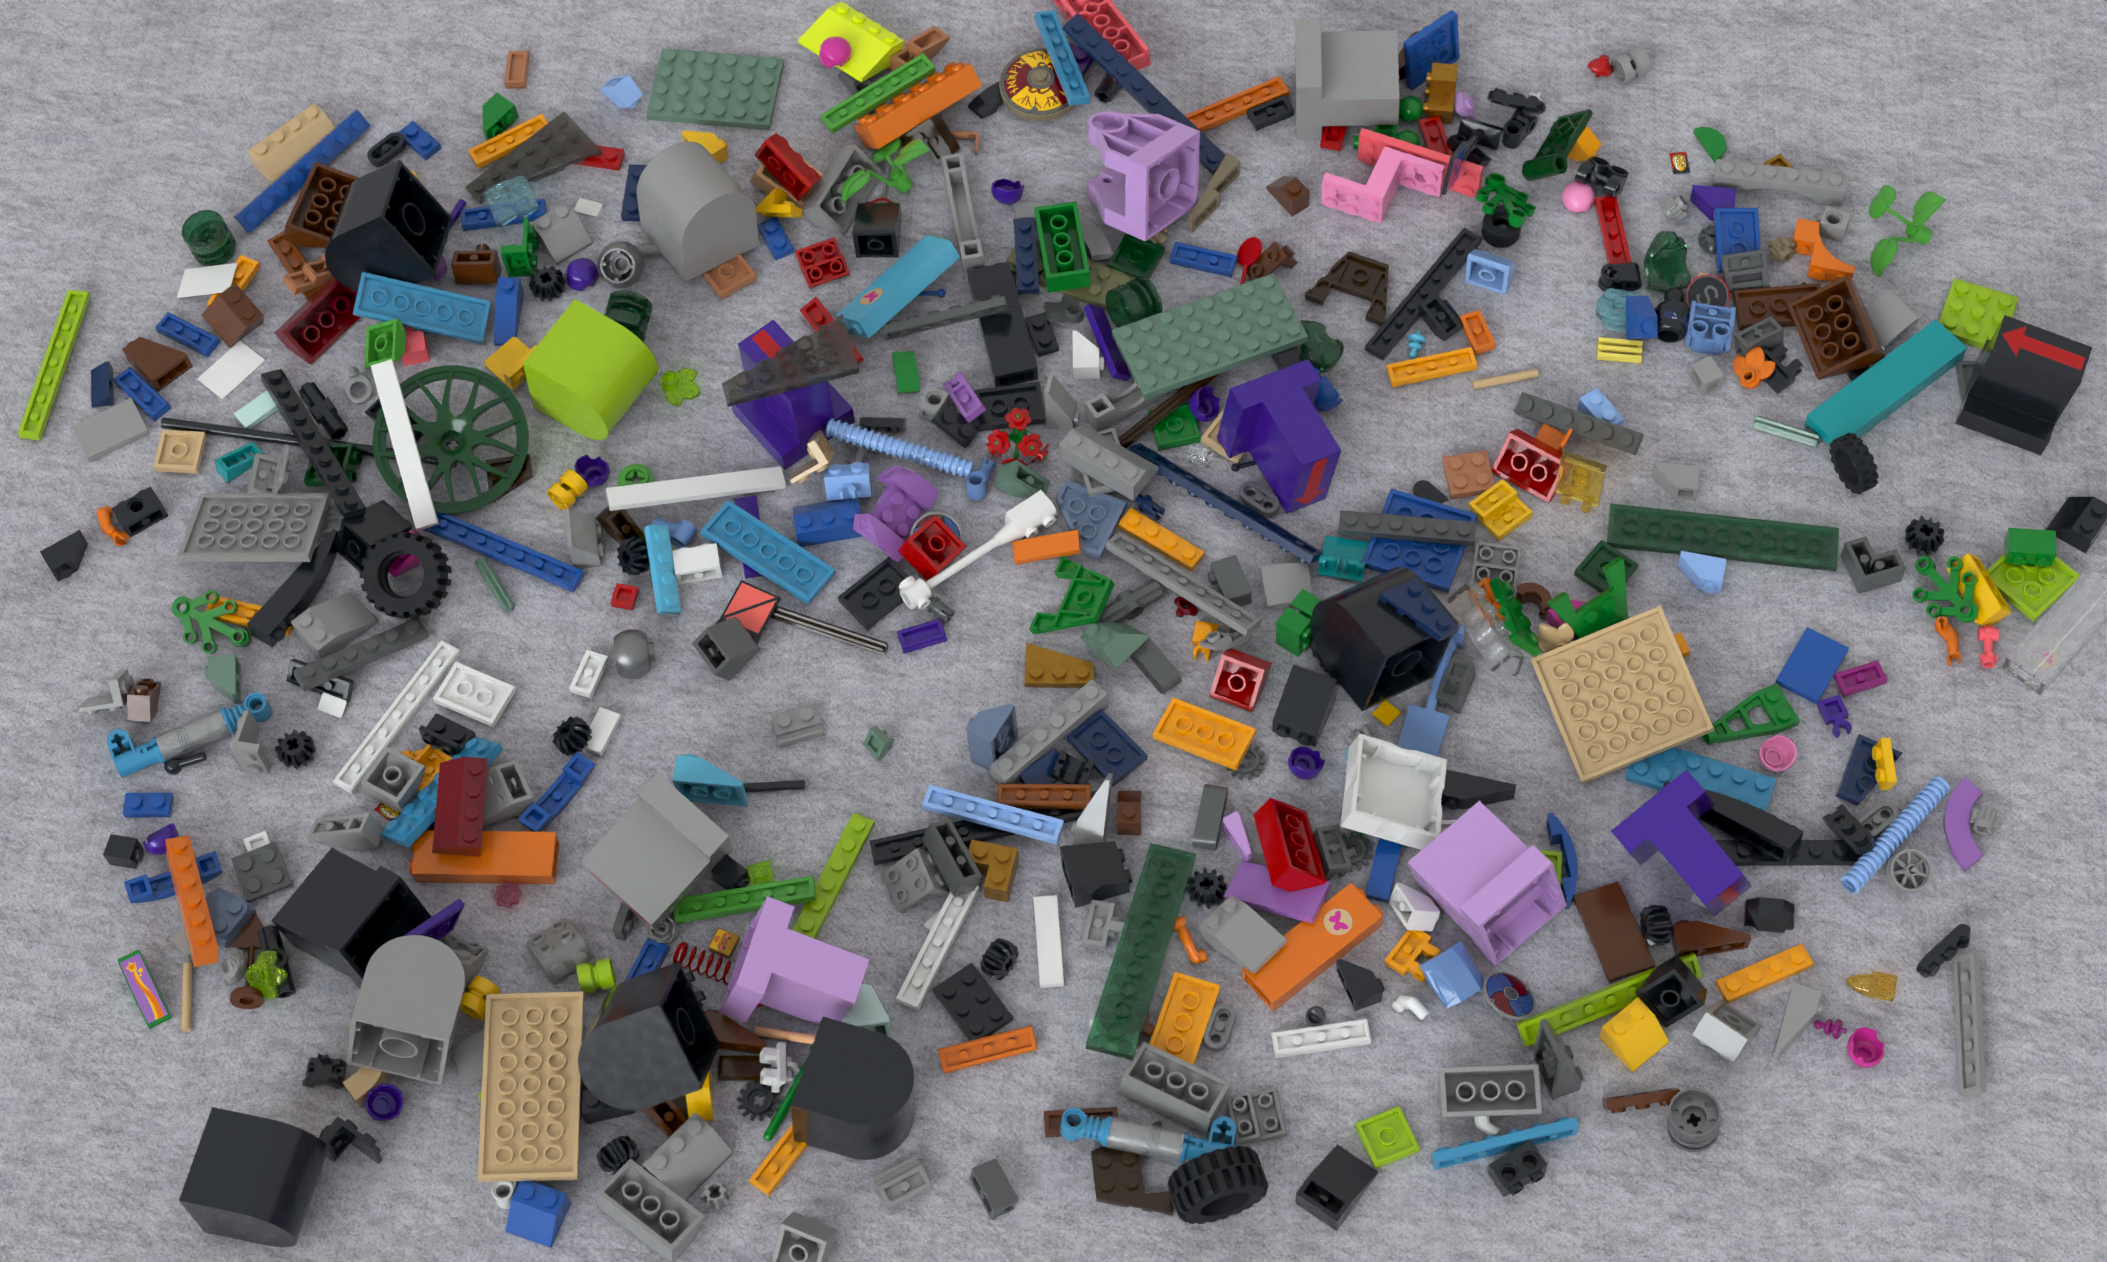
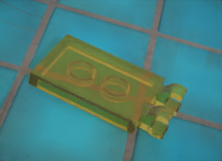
M1564 450L1560 459L1555 493L1561 494L1560 503L1569 506L1571 498L1583 502L1581 511L1589 514L1592 506L1598 508L1602 497L1607 465Z

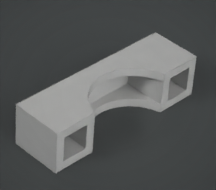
M1135 382L1119 394L1106 395L1103 392L1085 402V416L1096 432H1099L1171 393L1172 390L1144 400Z

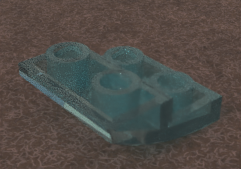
M524 175L503 181L483 192L492 216L500 228L517 216L523 220L539 209Z

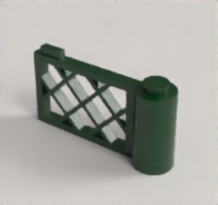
M1587 109L1560 116L1553 123L1548 136L1534 159L1523 163L1522 174L1527 181H1534L1565 173L1568 168L1566 158L1592 117L1593 112Z

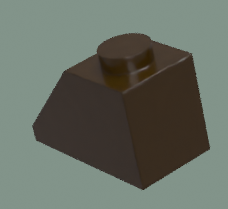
M608 506L595 517L606 533L619 544L630 537H640L641 540H646L643 532L625 509L610 511Z

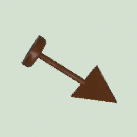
M256 913L229 946L238 949H249L245 986L235 988L230 994V1003L241 1009H256L261 1007L264 1002L263 993L259 989L251 987L255 949H262L258 930L264 927Z

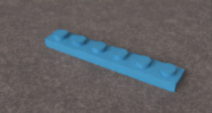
M1055 10L1035 12V22L1069 106L1089 104L1091 97Z
M1561 1117L1551 1124L1537 1123L1531 1126L1530 1129L1522 1131L1521 1129H1513L1507 1132L1506 1135L1498 1137L1497 1135H1489L1483 1138L1482 1141H1465L1454 1148H1449L1448 1146L1441 1147L1432 1153V1166L1434 1170L1510 1152L1530 1140L1534 1145L1574 1136L1577 1135L1579 1125L1576 1117L1571 1119Z

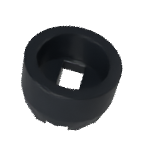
M1312 1006L1306 1012V1020L1312 1026H1319L1326 1019V1012L1320 1006ZM1312 1011H1316L1320 1016H1322V1019H1320L1317 1015L1312 1013Z

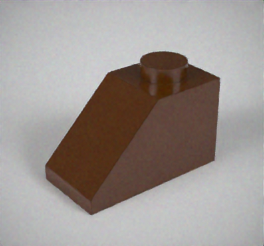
M1282 176L1266 186L1270 194L1292 217L1309 207L1310 191L1297 177Z
M1118 791V835H1141V791Z
M672 1100L641 1109L648 1119L669 1138L688 1120Z

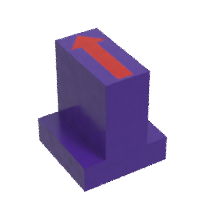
M772 320L738 343L747 388L730 399L733 414L784 470L809 454L807 443L814 433L821 430L826 437V428L831 418H834L835 421L841 420V423L848 422V425L855 423L853 408L828 382L825 374L775 320ZM833 436L826 437V438H827V440H830L831 438H833Z
M1309 359L1230 388L1217 435V440L1229 459L1249 451L1287 514L1326 499L1341 453L1340 447L1314 407L1321 378Z
M1686 769L1612 829L1611 832L1640 865L1660 851L1708 910L1716 916L1752 887V885L1697 820L1715 804Z

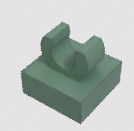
M875 726L870 728L863 745L879 760L885 757L887 750L892 747L895 739H889L886 736V730H880Z

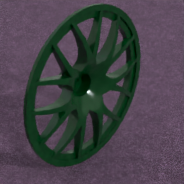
M459 365L429 368L409 377L400 384L404 399L420 388L437 411L436 422H426L406 406L409 417L416 423L411 424L413 433L423 435L427 439L422 446L418 447L422 463L427 459L438 460V466L428 482L430 491L444 474L451 502L432 500L435 512L437 514L471 512L492 503L502 496L519 476L527 457L529 432L525 414L519 401L509 388L486 372ZM453 379L474 382L464 412L454 417L450 412L449 404ZM447 380L442 405L424 385L435 381ZM479 385L484 386L499 397L474 409ZM502 402L507 406L513 417L510 421L485 430L477 431L472 429L473 422L481 414ZM381 407L373 429L372 443L376 465L391 490L402 500L409 503L402 477L397 478L388 458L396 456L394 451H386V434L389 430ZM513 425L516 427V449L489 438ZM452 441L459 445L455 446V450H451L448 446L451 445ZM480 445L492 446L513 453L514 457L507 472L504 473L475 457L472 450ZM457 463L465 465L470 472L477 497L455 502L451 483V468ZM474 466L502 478L491 489L481 494Z

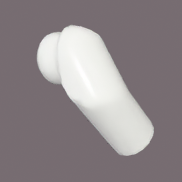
M1400 995L1396 997V1001L1392 1004L1394 1010L1398 1013L1403 1012L1404 1009H1409L1420 1020L1429 1013L1425 1006L1412 996Z
M1489 1116L1474 1117L1475 1126L1488 1136L1499 1134L1501 1129L1490 1122Z

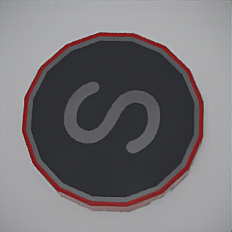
M1701 275L1693 279L1688 285L1685 293V303L1689 311L1692 301L1727 307L1729 289L1719 277Z

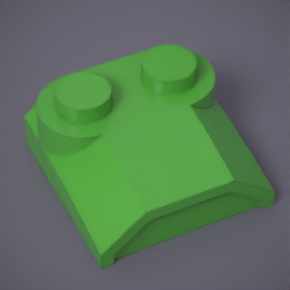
M399 319L367 326L364 368L372 370V365L391 359L395 363L405 354L406 331Z

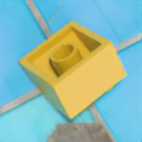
M1636 998L1603 1025L1599 1036L1602 1042L1632 1073L1669 1043L1656 1016L1639 998Z

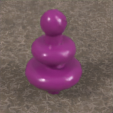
M1828 1019L1826 1023H1822L1820 1020L1814 1022L1816 1029H1824L1826 1035L1832 1032L1834 1039H1839L1841 1033H1847V1029L1843 1028V1021L1841 1019H1837L1835 1024H1833L1831 1019Z

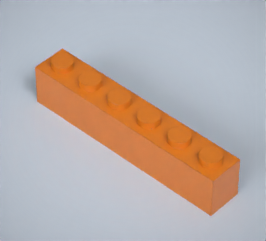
M187 835L165 839L166 858L194 967L218 963V944L190 837Z

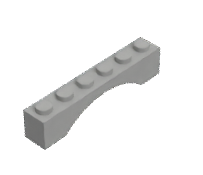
M962 153L941 156L963 272L967 274V270L985 267L963 155Z
M1716 159L1712 187L1736 189V193L1751 189H1781L1802 194L1819 204L1841 207L1846 191L1847 174Z
M1090 680L990 765L991 779L997 784L1020 783L1019 774L1039 760L1058 740L1082 725L1099 710L1102 709L1104 711L1109 707L1108 694L1094 680Z

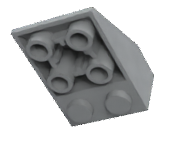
M517 759L494 766L487 771L483 827L522 815L532 804L533 795Z

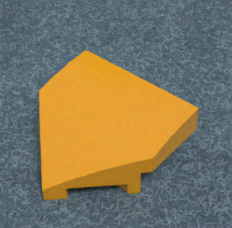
M430 744L421 750L410 752V750L402 751L403 755L425 766L419 791L433 781L434 776L439 772L440 762L448 761L452 758L438 749H433Z

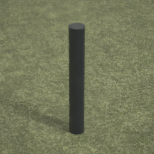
M805 780L743 783L745 792L805 789Z

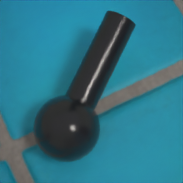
M201 752L181 759L178 757L172 758L164 763V769L168 774L175 775L183 767L206 761L207 756L205 752Z

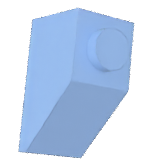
M630 75L615 76L599 88L601 93L619 108L631 109L639 103L638 99L643 96Z
M1681 551L1678 567L1695 588L1706 593L1720 594L1727 559Z

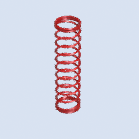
M682 941L677 946L673 956V964L680 962L682 966L688 950V943ZM695 946L691 951L689 963L685 967L682 966V968L689 967V970L692 972L697 970L699 975L706 973L708 979L715 977L716 982L723 980L724 984L728 985L725 982V976L730 969L732 960L727 961L722 978L717 980L716 975L722 964L723 956L719 957L714 974L708 976V969L713 962L714 952L709 956L706 970L700 973L699 967L706 954L704 949L699 956L697 967L691 970V962L697 952V946ZM681 949H682L681 956H680L679 960L677 961L678 956H679V953H680V951H681Z

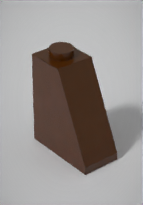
M142 337L131 341L122 349L131 365L157 392L193 367L185 352Z

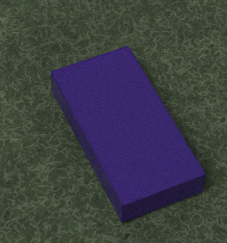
M941 619L897 631L903 654L947 641Z

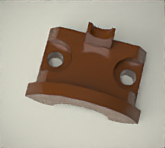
M1537 583L1518 585L1516 598L1521 604H1536L1540 608L1539 618L1545 621L1548 610L1551 609L1547 605V601L1552 599L1549 591Z

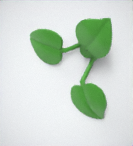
M899 138L894 139L880 149H876L871 156V160L874 163H879L885 158L893 168L889 174L890 181L871 170L865 172L861 169L844 182L841 190L842 199L846 202L852 194L869 182L871 175L887 183L891 188L895 186L900 193L907 192L913 186V181L906 173L903 164L924 153L930 152V150L921 139H915L900 150L899 155L893 162L890 155L899 149L901 145Z
M1884 185L1880 188L1869 206V215L1874 219H1878L1887 210L1890 214L1908 225L1905 232L1909 238L1891 236L1888 240L1881 239L1876 244L1871 253L1870 264L1877 276L1881 277L1884 269L1894 258L1898 250L1897 241L1909 242L1911 244L1916 241L1921 245H1925L1930 241L1933 232L1923 223L1946 201L1945 198L1932 191L1925 192L1915 203L1913 208L1914 215L1912 216L1913 221L1909 222L1889 207L1896 198L1895 189L1890 185Z

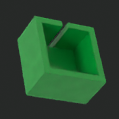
M1302 588L1291 602V606L1299 610V612L1287 607L1276 621V644L1297 657L1303 651L1307 652L1310 648L1309 644L1313 643L1311 630L1312 612L1316 604L1322 600Z

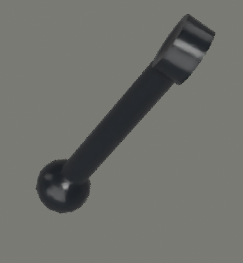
M1255 461L1242 464L1234 463L1231 465V470L1237 472L1240 468L1257 464Z

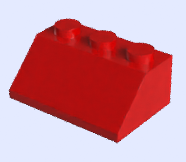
M778 133L767 138L754 154L798 202L821 180L816 170L809 167L804 162L803 157L798 152H795L789 146L788 141Z
M1516 429L1509 432L1491 471L1550 503L1566 481L1576 460L1531 435Z

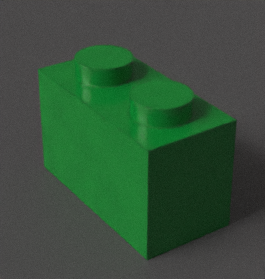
M2008 528L2004 538L2005 563H2012L2014 565L2029 564L2038 567L2052 566L2057 555L2056 531Z

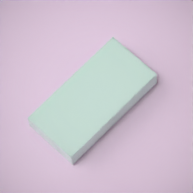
M266 390L236 411L234 416L244 428L252 429L279 409Z

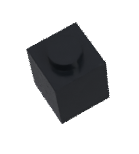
M110 834L103 856L110 865L136 869L138 862L143 858L144 849L137 838Z
M727 854L711 870L713 881L725 890L747 887L750 877L747 869Z

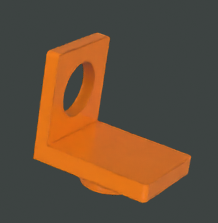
M1544 423L1536 439L1563 452L1571 438L1573 429L1570 428L1568 433L1564 434Z

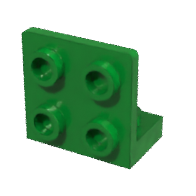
M528 217L524 218L522 245L511 244L509 246H501V256L509 278L531 277L530 274H534V268L538 267L535 250L539 249L538 238L535 237L534 225L530 224Z

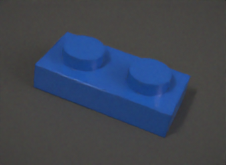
M414 121L398 132L403 135L407 145L424 160H428L441 149L440 143Z
M777 217L758 224V230L775 261L795 253L794 247Z
M171 792L126 793L123 815L125 818L171 817L174 796Z

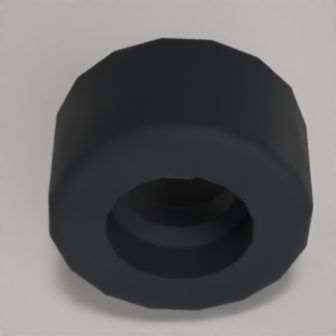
M1503 205L1496 206L1494 214L1485 213L1482 224V235L1485 241L1499 248L1515 244L1521 232V227L1516 228L1509 224V214ZM1503 224L1508 226L1509 228L1498 229L1497 227H1495V225Z

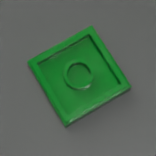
M1189 402L1180 405L1152 428L1158 451L1201 442L1200 431L1196 418L1189 409Z

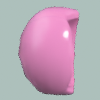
M1579 181L1570 183L1562 193L1563 205L1571 212H1587L1595 201L1593 188L1589 184H1583Z
M1775 735L1765 740L1760 745L1758 751L1759 761L1764 768L1777 773L1792 766L1797 756L1795 744L1790 738L1782 735Z

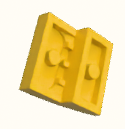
M1504 479L1469 503L1470 509L1474 514H1477L1478 520L1498 541L1533 517V511L1518 499V492Z

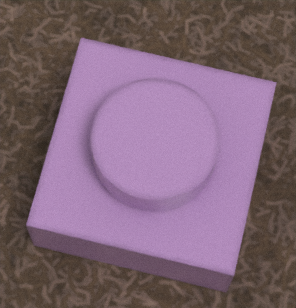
M1463 91L1456 93V112L1462 117L1474 119L1475 103L1473 99L1468 97Z

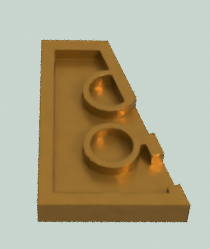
M1026 643L1025 687L1082 688L1090 680H1094V663Z

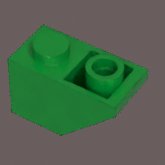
M499 93L493 95L482 106L483 131L486 141L501 134L510 125L514 124L518 118L515 104Z

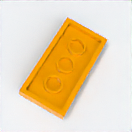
M1172 698L1152 735L1153 739L1237 771L1257 731L1253 727Z
M1174 972L1149 1044L1195 1065L1207 1024L1221 990V985Z

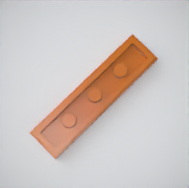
M1032 1025L938 1048L937 1050L942 1071L947 1073L1037 1050V1044Z

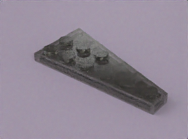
M564 111L465 188L478 204L503 195L504 191L514 187L516 189L521 188L526 182L531 180L534 182L565 170L566 166L575 162L580 164L585 161V158L593 155L596 157L602 155V152Z
M843 314L837 316L834 322L818 327V331L809 336L805 335L777 351L776 355L768 360L763 359L758 362V366L749 371L744 370L722 383L727 406L730 407L860 373Z

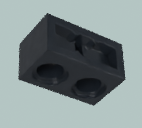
M1530 1140L1490 1163L1487 1173L1503 1197L1510 1193L1513 1196L1521 1192L1527 1183L1531 1181L1536 1183L1543 1179L1548 1164ZM1531 1161L1535 1164V1167L1527 1168L1523 1165V1162ZM1510 1173L1515 1179L1508 1181L1502 1175Z

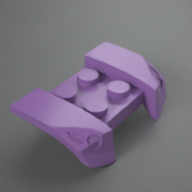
M893 466L876 478L878 481L888 485L871 514H855L853 530L877 546L896 563H899L902 555L898 550L909 538L914 523L921 517L924 510L930 509L939 491L919 474L903 466Z

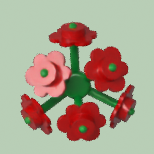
M1013 408L1012 413L1006 414L1005 420L1009 423V427L1013 429L1012 433L1008 434L1005 431L1001 432L999 429H996L987 438L989 441L986 444L988 451L992 455L996 454L998 458H1001V454H1005L1007 448H1010V441L1016 443L1013 459L1006 458V460H1002L1001 463L1003 465L1015 460L1023 463L1022 460L1018 459L1019 451L1022 452L1024 457L1029 455L1036 456L1031 461L1032 463L1037 459L1041 462L1047 458L1049 453L1046 450L1050 446L1049 444L1042 450L1039 449L1043 446V443L1040 441L1038 434L1027 435L1026 427L1031 422V418L1029 417V411L1025 408L1020 410Z

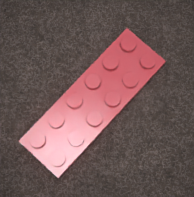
M1361 129L1359 134L1358 160L1365 164L1376 165L1385 146L1444 165L1445 180L1451 156L1374 131ZM1464 160L1459 177L1449 190L1462 193L1465 196L1475 197L1477 190L1481 189L1483 166Z

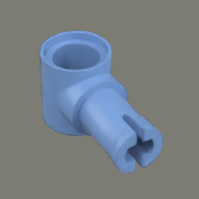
M984 458L979 469L968 473L966 476L967 496L969 499L979 501L986 497V486L990 480L989 476L996 467V463L992 459L988 462V458Z
M656 516L651 524L668 525L670 542L678 548L687 547L697 533V528L687 520H680L679 523L669 522Z

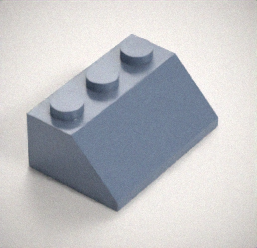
M1010 703L979 711L975 718L969 720L966 731L971 762L990 771V765L1014 745L1018 739L1015 705Z

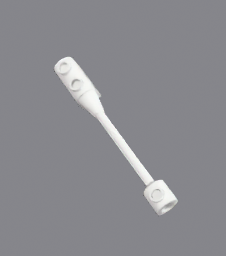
M1042 490L1038 491L1005 513V526L985 544L928 581L920 578L915 580L913 576L904 579L899 585L902 600L910 609L918 607L920 610L925 609L931 602L929 600L931 598V589L998 545L1021 539L1024 536L1027 539L1033 538L1037 535V528L1041 525H1044L1046 528L1052 526L1056 521L1055 516L1057 515L1055 506Z

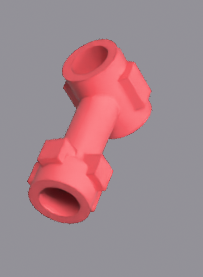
M1984 625L1978 628L1977 635L1978 641H1984V654L1979 655V661H1981L1982 667L1993 668L1998 661V655L1993 654V642H1998L1999 628Z

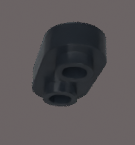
M390 133L370 148L367 153L370 163L375 167L386 165L405 150L406 140L401 133Z

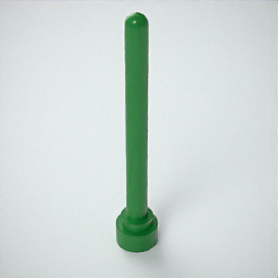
M807 1059L765 1131L764 1139L766 1141L773 1139L790 1109Z

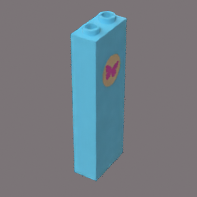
M929 235L922 238L836 314L840 321V328L846 333L870 338L960 258L951 241Z

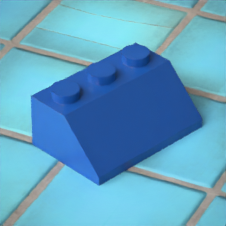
M859 498L832 500L792 507L795 531L800 547L863 537L853 530L855 514H861Z

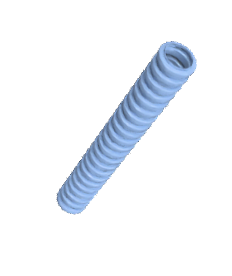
M834 418L829 420L826 428V437L833 436V439L839 438V441L846 440V443L853 442V445L859 444V447L873 448V451L879 450V453L886 452V455L899 456V459L906 458V461L912 460V463L919 462V465L926 464V467L932 466V469L939 468V471L946 470V473L952 472V475L959 474V477L967 476L974 468V460L967 461V458L961 459L960 456L956 458L954 454L947 455V452L943 454L941 450L934 451V448L927 449V446L923 448L921 444L914 445V442L907 443V440L903 442L901 438L894 439V436L888 437L887 434L883 436L881 432L874 433V430L861 429V426L854 427V424L848 425V422L841 423V420L835 421Z
M1939 776L1932 777L1931 781L1914 797V800L1906 806L1901 814L1894 819L1893 823L1885 829L1884 833L1876 839L1874 848L1870 852L1863 854L1855 862L1854 866L1846 872L1845 876L1841 878V884L1847 891L1858 893L1869 879L1873 877V874L1902 845L1903 841L1911 835L1912 831L1920 825V822L1928 816L1929 812L1937 806V803L1950 791V786L1945 779Z

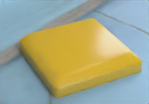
M1385 700L1372 713V716L1388 727L1401 712Z

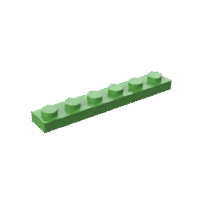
M922 53L820 115V121L833 134L936 72L935 66Z
M812 875L685 897L674 909L675 921L677 924L758 911L767 896L789 905L816 901L815 879Z

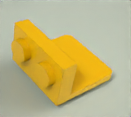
M512 337L485 360V367L513 391L526 380L523 362L535 349L536 345L529 349L517 337Z

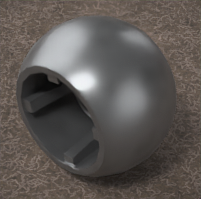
M623 241L613 242L601 251L597 262L598 272L603 281L608 285L616 288H627L634 285L641 278L644 271V259L639 249L634 245ZM617 250V253L620 255L614 257L613 260H609L612 253ZM621 258L627 261V268L625 270L619 267V260ZM610 265L612 266L613 271L618 274L617 277L614 276V274L611 272L609 267ZM632 270L630 276L625 279V273Z
M636 629L624 630L614 636V651L618 675L628 679H636L650 672V662H656L654 641L648 642L646 633Z

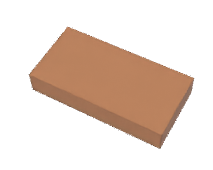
M508 51L504 81L505 88H526L530 59L529 51Z

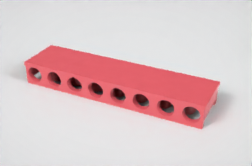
M1052 0L1068 21L1079 13L1137 70L1151 65L1149 48L1111 0Z

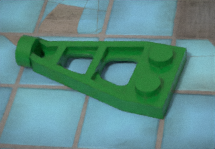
M1776 683L1749 696L1712 723L1715 731L1702 737L1705 743L1710 745L1715 742L1778 734L1799 725L1800 720ZM1756 706H1762L1770 721L1764 724H1753L1747 713ZM1736 717H1740L1746 729L1733 732L1727 723Z

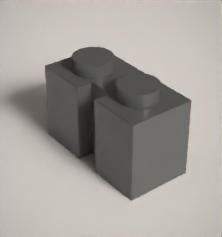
M1236 555L1210 563L1208 578L1210 584L1215 585L1216 589H1218L1217 593L1240 607L1252 603V592Z

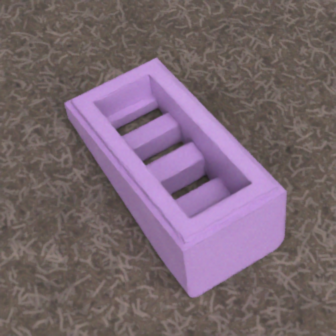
M1235 811L1223 818L1222 830L1242 860L1251 863L1252 851L1240 813Z

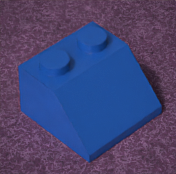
M520 1181L511 1199L506 1232L552 1248L571 1205L567 1194L532 1181Z

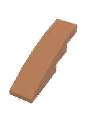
M325 252L321 260L305 263L302 271L284 275L283 282L294 295L322 286L333 277L325 262Z

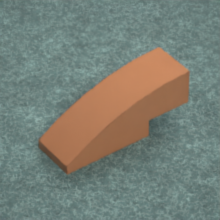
M933 26L908 40L906 48L892 55L889 69L894 71L922 53L931 60L948 42L950 36L936 26Z

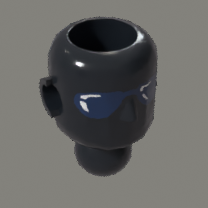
M1668 289L1664 293V301L1659 303L1654 309L1657 314V339L1662 342L1675 343L1681 341L1687 334L1689 309L1683 303L1685 296L1680 289Z

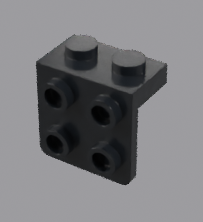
M337 1117L331 1125H327L321 1131L319 1138L328 1146L326 1156L333 1162L339 1158L350 1144L376 1163L380 1164L382 1161L381 1150L375 1145L377 1141L370 1134L365 1133L363 1135L357 1131L358 1127L349 1119L344 1121Z

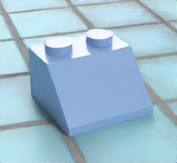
M1474 249L1467 257L1465 282L1506 295L1515 274L1516 262L1508 258L1491 255L1486 251Z

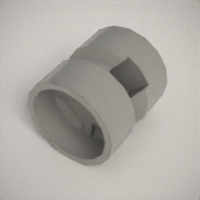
M1636 47L1628 51L1627 54H1621L1611 60V65L1614 69L1613 73L1616 79L1623 84L1633 80L1635 76H1641L1651 70L1650 59L1641 47Z

